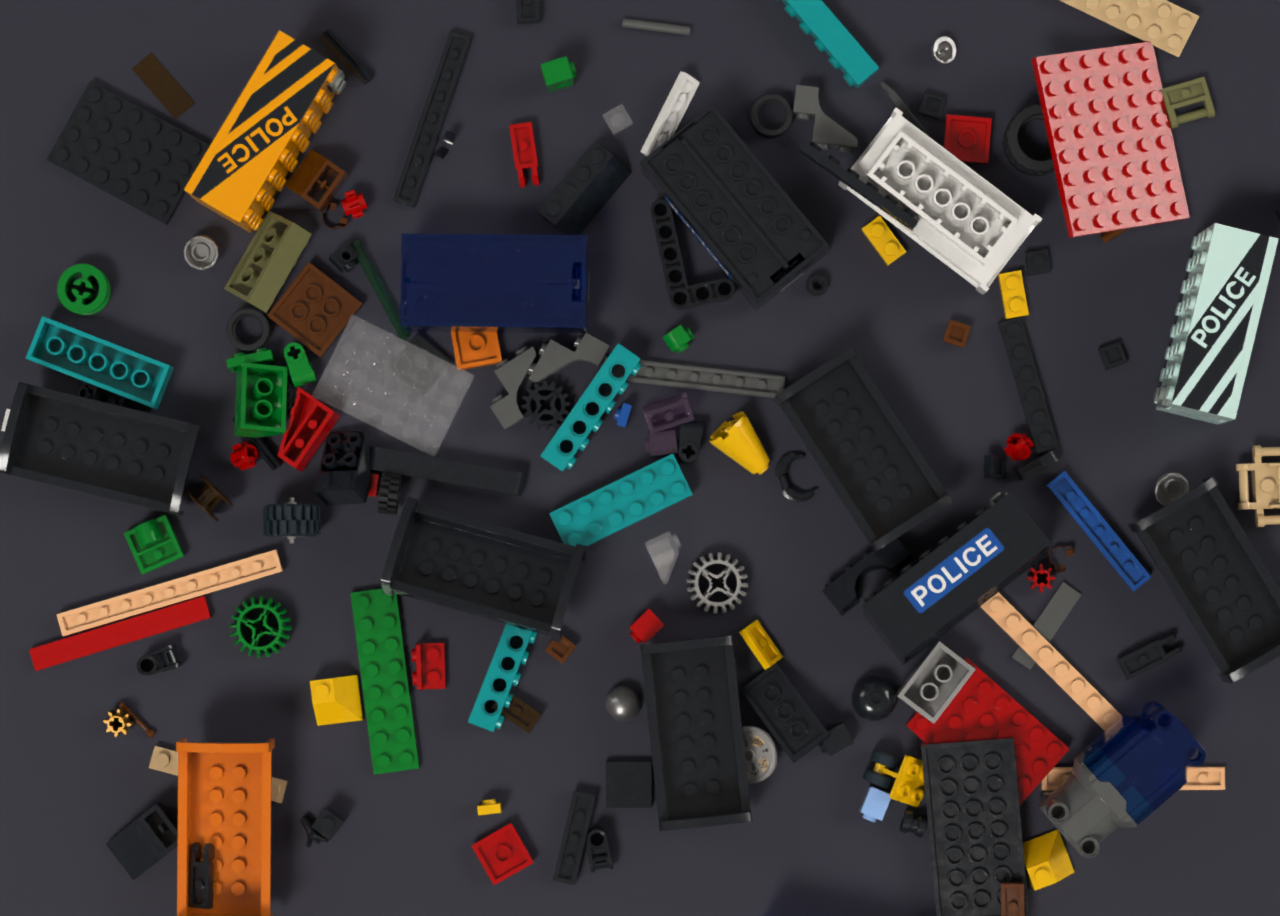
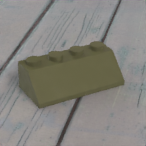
M268 211L262 225L254 235L224 289L267 313L312 234L292 221Z

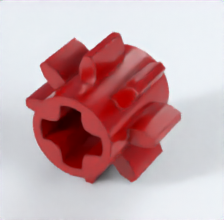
M355 190L345 192L346 198L340 201L346 216L352 214L354 219L364 216L362 210L368 207L362 192L356 194Z
M1014 433L1006 440L1008 446L1004 448V451L1011 457L1012 461L1016 459L1023 461L1031 455L1030 448L1034 444L1025 433L1022 435Z
M244 441L232 446L234 452L230 454V459L235 467L241 468V471L257 465L254 460L259 455L254 445Z
M1039 564L1038 570L1029 569L1032 575L1031 577H1026V580H1031L1032 582L1030 589L1038 587L1039 593H1042L1043 587L1052 588L1049 584L1050 580L1056 579V577H1051L1049 574L1052 568L1043 570V565ZM1045 574L1043 578L1045 583H1037L1038 577L1036 575Z

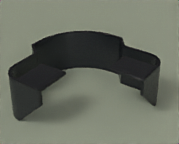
M447 130L443 139L445 137L444 142L452 146L455 134ZM441 146L440 149H437L435 156L444 159L449 149Z

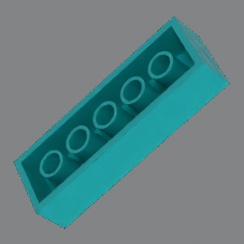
M44 316L40 320L25 358L158 410L174 369L170 365Z
M671 454L549 514L564 544L576 547L578 543L587 547L691 497L693 494L674 455Z

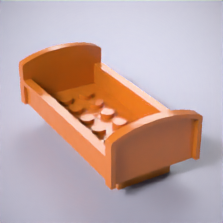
M183 737L176 742V751L178 752L177 916H273V913H271L272 750L275 748V738H270L265 743L187 742V738ZM194 842H199L202 846L200 861H203V848L205 844L211 843L214 845L215 857L212 861L214 862L213 908L211 909L190 908L188 906L189 861L191 846Z

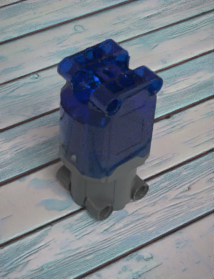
M1152 700L1145 703L1142 715L1124 714L1074 758L1073 775L1056 790L1044 791L1039 796L1038 807L1081 856L1086 858L1096 856L1100 849L1099 843L1116 828H1136L1187 783V771L1190 765L1199 766L1205 761L1206 752L1194 739L1192 733L1173 713L1157 701ZM1153 707H1159V708L1153 710V712H1152L1151 714H1149V713H1150V710H1151ZM1196 749H1198V756L1194 759H1189L1193 757Z

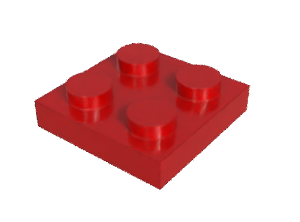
M947 114L943 148L962 162L988 164L992 118Z
M512 822L471 845L493 885L500 883L534 863Z

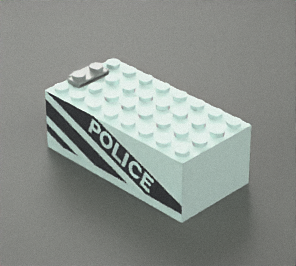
M1214 223L1200 232L1198 236H1194L1191 249L1194 250L1193 257L1188 259L1186 271L1189 272L1188 278L1183 281L1181 286L1183 299L1182 302L1177 304L1175 315L1178 316L1177 323L1172 325L1170 337L1173 340L1165 353V359L1168 361L1166 368H1162L1159 381L1162 382V386L1160 388L1157 387L1154 393L1153 401L1157 404L1156 410L1217 425L1236 419L1279 238Z

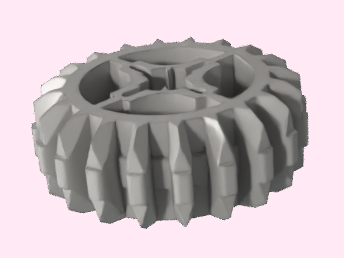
M718 552L717 559H714L713 554L709 553L708 557L710 560L707 562L702 556L700 557L703 563L701 566L697 562L693 563L694 567L698 570L696 572L689 570L688 572L694 575V579H687V583H693L694 587L687 588V591L692 592L695 590L696 593L691 596V600H695L698 597L700 601L696 606L700 607L704 602L706 604L704 611L708 612L710 606H713L714 614H717L718 607H721L722 612L726 613V605H729L731 610L735 609L732 604L734 600L741 604L742 601L737 598L738 594L746 596V592L740 591L741 587H748V583H741V579L748 577L747 574L741 576L739 574L744 569V566L736 569L735 565L738 563V559L733 560L732 563L728 562L731 556L729 554L726 555L725 560H722L721 552ZM712 564L727 566L719 575H714L706 569L707 566ZM732 571L736 577V589L734 592L726 585V578ZM725 573L726 575L722 578L724 582L722 583H724L723 587L727 591L717 587L709 593L713 583H711L712 579L708 575L718 579ZM700 574L709 581V587L703 595L698 586ZM716 591H721L729 597V599L723 602L708 600Z

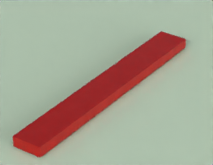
M202 596L29 649L35 671H39L212 617L206 597Z

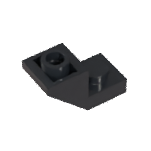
M84 381L78 392L80 397L126 408L129 407L131 402L128 398Z

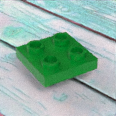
M167 515L142 523L124 533L141 575L185 557Z

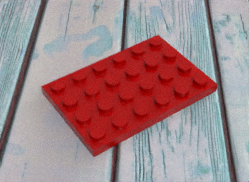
M965 657L964 661L976 670L935 724L917 712L906 726L925 743L1014 737L1019 804L1021 805L1070 748L972 661Z

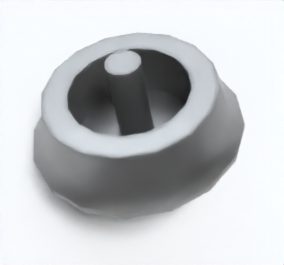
M947 36L938 37L931 46L933 58L941 64H948L954 60L957 51L954 41Z

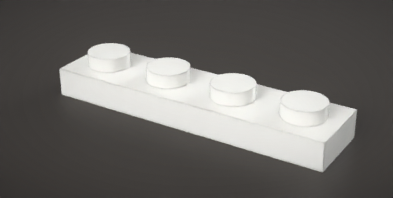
M680 71L640 151L645 156H648L675 134L700 84L689 74Z

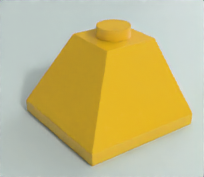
M358 675L310 681L312 704L318 726L363 720Z
M1058 829L1023 842L1025 872L1033 890L1036 891L1057 883L1075 873Z

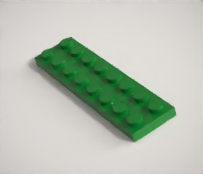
M383 589L350 593L373 773L382 774L419 769L398 596L396 593L393 596L384 594Z

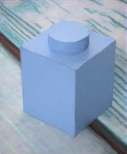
M869 785L859 809L861 813H864L862 818L874 823L876 819L882 821L891 800L889 798L890 793Z

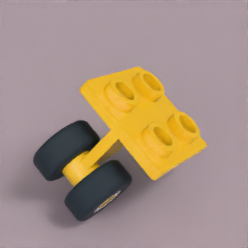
M873 750L870 759L876 762L873 770H865L863 779L883 788H888L891 778L886 776V774L895 777L896 780L889 798L918 807L925 791L922 760L905 755L900 770L896 773L888 768L896 769L899 759L884 752Z

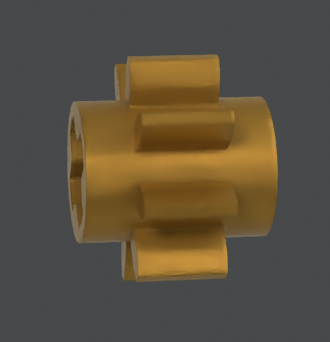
M122 707L117 710V713L111 709L108 712L111 718L103 720L108 726L106 732H114L115 737L119 736L121 731L126 735L129 732L127 726L134 724L129 719L131 712L127 714L122 712ZM119 718V722L122 723V725L118 726V722H116L115 719Z

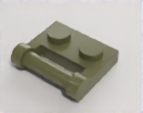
M1205 77L1160 90L1163 95L1171 129L1200 118L1215 117V110ZM1200 102L1204 104L1202 109L1176 116L1174 111L1175 109Z

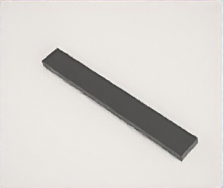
M640 360L639 363L642 366L635 376L630 374L626 382L774 398L784 390L786 376ZM617 364L613 367L612 373L615 377L621 378L625 374V368Z

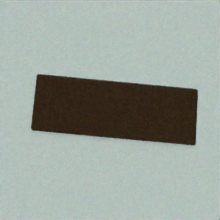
M152 53L148 54L132 68L175 119L195 104Z

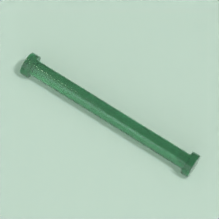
M358 240L350 244V246L359 254L357 259L398 335V342H402L410 338L411 335L402 328L403 325L361 247L362 242Z

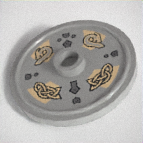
M754 726L742 727L747 779L748 783H758L767 779L774 772L778 760L777 748L773 739L764 730Z

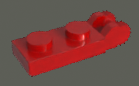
M532 122L509 125L520 188L525 187L526 184L523 170L532 168L533 174L532 182L534 186L539 185L538 161Z

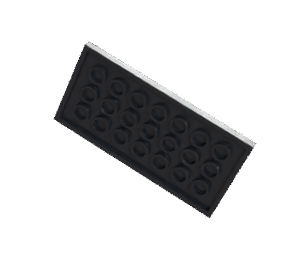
M1014 737L921 743L936 916H1001V882H1024L1025 916H1029Z

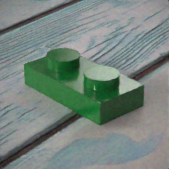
M267 348L257 349L253 354L248 355L237 353L232 355V358L226 359L227 367L231 373L237 372V369L243 362L263 365L276 364L273 352L267 350Z

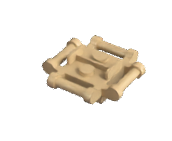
M1253 445V464H1236V471H1239L1240 493L1238 510H1255L1256 527L1280 524V515L1264 516V509H1280V463H1261L1262 456H1280V447ZM1248 471H1251L1253 502H1249Z

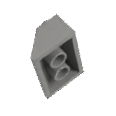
M936 640L896 692V696L935 724L976 669L940 641Z

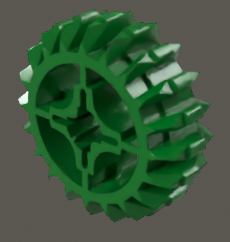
M260 596L259 603H257L255 597H251L252 605H249L247 601H243L242 604L245 609L236 607V611L240 615L231 616L232 619L237 620V624L232 623L229 627L236 628L237 632L230 633V636L239 637V639L235 640L234 644L239 645L241 642L243 643L240 648L241 652L249 648L248 656H252L254 651H256L257 658H261L262 651H264L266 657H270V649L274 653L279 652L277 644L281 647L286 646L281 641L282 638L290 639V636L284 634V631L292 630L291 626H285V622L291 621V618L286 617L283 619L282 615L288 611L287 609L278 611L281 607L280 602H277L273 607V598H269L267 604H265L264 596ZM256 608H264L257 620L245 618L250 611ZM270 611L278 620L279 630L269 624ZM263 620V626L271 631H261V634H258V628L251 623L256 624ZM243 624L252 630L251 643L243 633ZM263 635L276 636L270 644L257 646Z

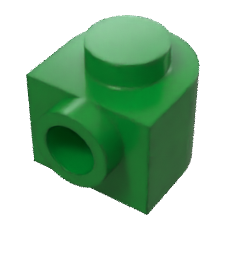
M679 325L662 338L672 353L677 351L679 354L690 347L688 342L695 337L688 326L683 329Z

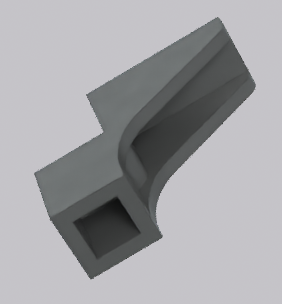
M796 85L792 112L799 120L809 121L810 117L814 118L811 142L817 144L822 150H829V147L838 148V151L842 153H852V150H856L858 139L822 111L818 99L819 87Z
M585 333L583 337L579 335L573 346L576 348L575 352L550 339L549 343H543L538 353L541 355L538 363L533 362L527 372L530 375L529 381L540 383L567 365L577 361L589 362L599 367L610 346L588 333Z
M525 346L515 353L517 357L511 361L508 358L496 365L498 369L494 371L507 390L508 395L504 396V394H501L493 399V405L490 408L505 431L525 419L519 410L517 396L529 368L537 357L533 346L529 349Z

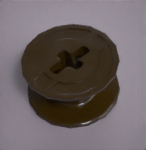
M200 474L206 485L196 495L188 489H185V492L215 521H219L212 512L222 500L230 506L234 505L216 485L203 474Z

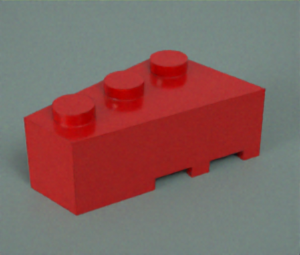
M298 387L294 407L290 412L291 417L288 427L283 435L277 456L295 469L303 472L341 415Z

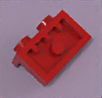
M445 643L416 644V648L412 649V662H416V671L412 673L413 685H417V690L446 689Z

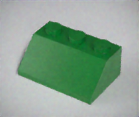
M244 362L240 365L236 376L234 436L259 438L286 433L288 367Z

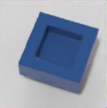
M623 403L622 408L617 407L614 420H617V426L626 428L632 405Z

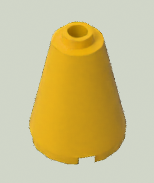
M740 411L732 416L735 420L722 423L710 436L711 440L709 442L750 473H758L760 475L769 468L770 458L744 411Z

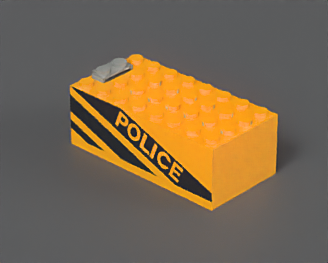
M279 30L184 190L198 203L252 234L254 230L257 231L263 223L261 217L264 212L269 211L275 202L273 197L276 192H281L287 182L285 180L286 175L289 171L292 173L296 168L298 155L300 152L304 153L308 148L310 135L312 132L315 134L320 128L322 122L319 120L322 115L330 111L333 105L331 100L334 95H339L344 89L346 81L344 80L345 75L343 71L338 69L333 61Z

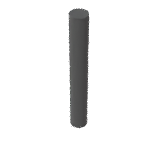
M623 18L622 27L689 36L691 28L690 26Z

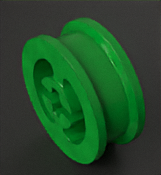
M76 264L66 269L60 276L57 293L61 303L68 310L78 315L90 316L97 314L108 304L111 296V285L107 276L101 270L89 264ZM81 275L82 278L77 279L73 283L77 287H87L91 290L97 291L96 286L92 283L93 278H96L99 284L98 296L92 303L87 305V301H90L95 297L94 294L89 292L82 293L76 289H72V293L76 297V301L73 302L70 297L71 283L75 278Z

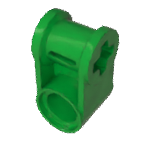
M295 342L288 344L284 349V357L295 388L316 381L313 367L308 360L304 347ZM295 347L296 350H301V353L298 354L297 359H295L293 356L289 357V353L292 352L291 348Z

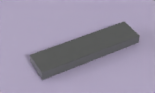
M1061 582L1032 626L1050 642L1081 597V594L1064 582ZM1020 646L1017 647L1011 656L1029 670L1036 663Z

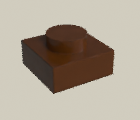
M949 319L942 342L964 348L971 326Z
M562 635L561 643L551 641L545 652L564 664L576 645Z

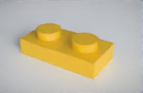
M878 216L861 229L887 266L906 253L904 247L881 216Z
M1021 270L998 274L1005 319L1028 316L1029 312Z
M755 620L739 632L765 670L783 657L758 620Z

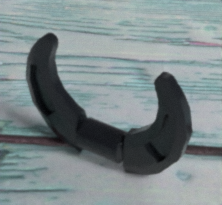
M794 452L786 454L779 460L775 467V477L779 476L778 479L783 490L781 493L786 499L797 503L805 502L815 495L817 488L815 487L808 492H800L794 487L791 488L786 474L790 464L797 459L805 458L804 454Z

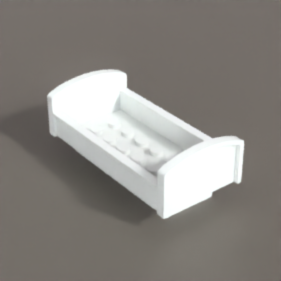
M895 108L888 121L851 169L860 175L859 180L865 184L870 182L879 189V194L884 197L889 195L898 202L896 206L903 211L907 208L916 214L917 217L915 219L919 221L912 231L843 182L839 181L838 185L844 190L850 191L976 287L975 290L983 295L988 291V287L1034 227L1041 222L1042 218L1036 213L1031 215L902 116L903 112Z

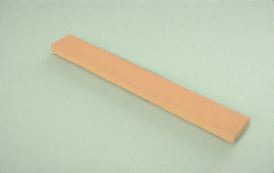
M1054 767L1041 781V790H1056L1073 775V767ZM1117 767L1136 790H1225V767Z

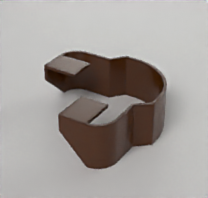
M337 203L327 204L326 212L322 213L323 223L324 214L327 213L328 206L331 204L330 210L336 211ZM340 217L339 223L346 224L344 227L335 226L334 228H328L332 230L346 228L348 219Z
M1066 546L1071 548L1070 550L1065 551L1066 556L1073 555V548L1071 546ZM1053 548V549L1050 551L1049 556H1048V559H1049V563H1050V564H1053V563H1051L1050 555H1051V552H1052L1055 548ZM1053 564L1057 573L1066 571L1063 564L1058 565L1060 572L1057 571L1055 564Z

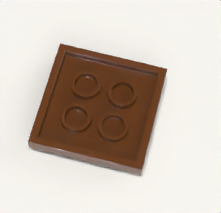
M308 262L267 316L322 358L362 307L363 303Z

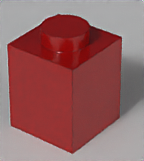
M648 609L629 627L632 630L629 634L638 644L641 641L646 644L664 624Z

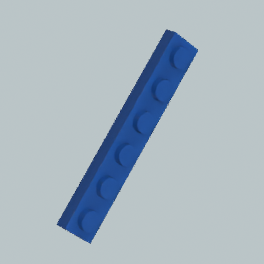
M1065 471L1046 485L1132 592L1151 578L1145 568Z

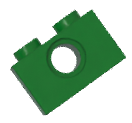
M567 56L540 64L548 93L574 86V79L577 78V73L573 61L568 62Z

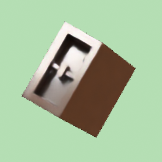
M311 149L285 187L320 212H323L348 175L327 158Z

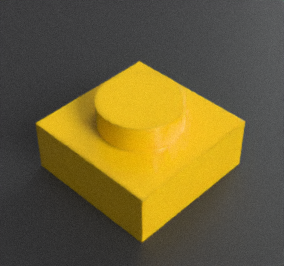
M495 799L482 800V804L477 806L478 816L501 813V802L496 803Z

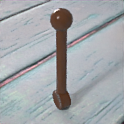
M123 701L118 704L126 713L131 712L130 717L146 732L147 737L152 738L155 735V731L149 729Z

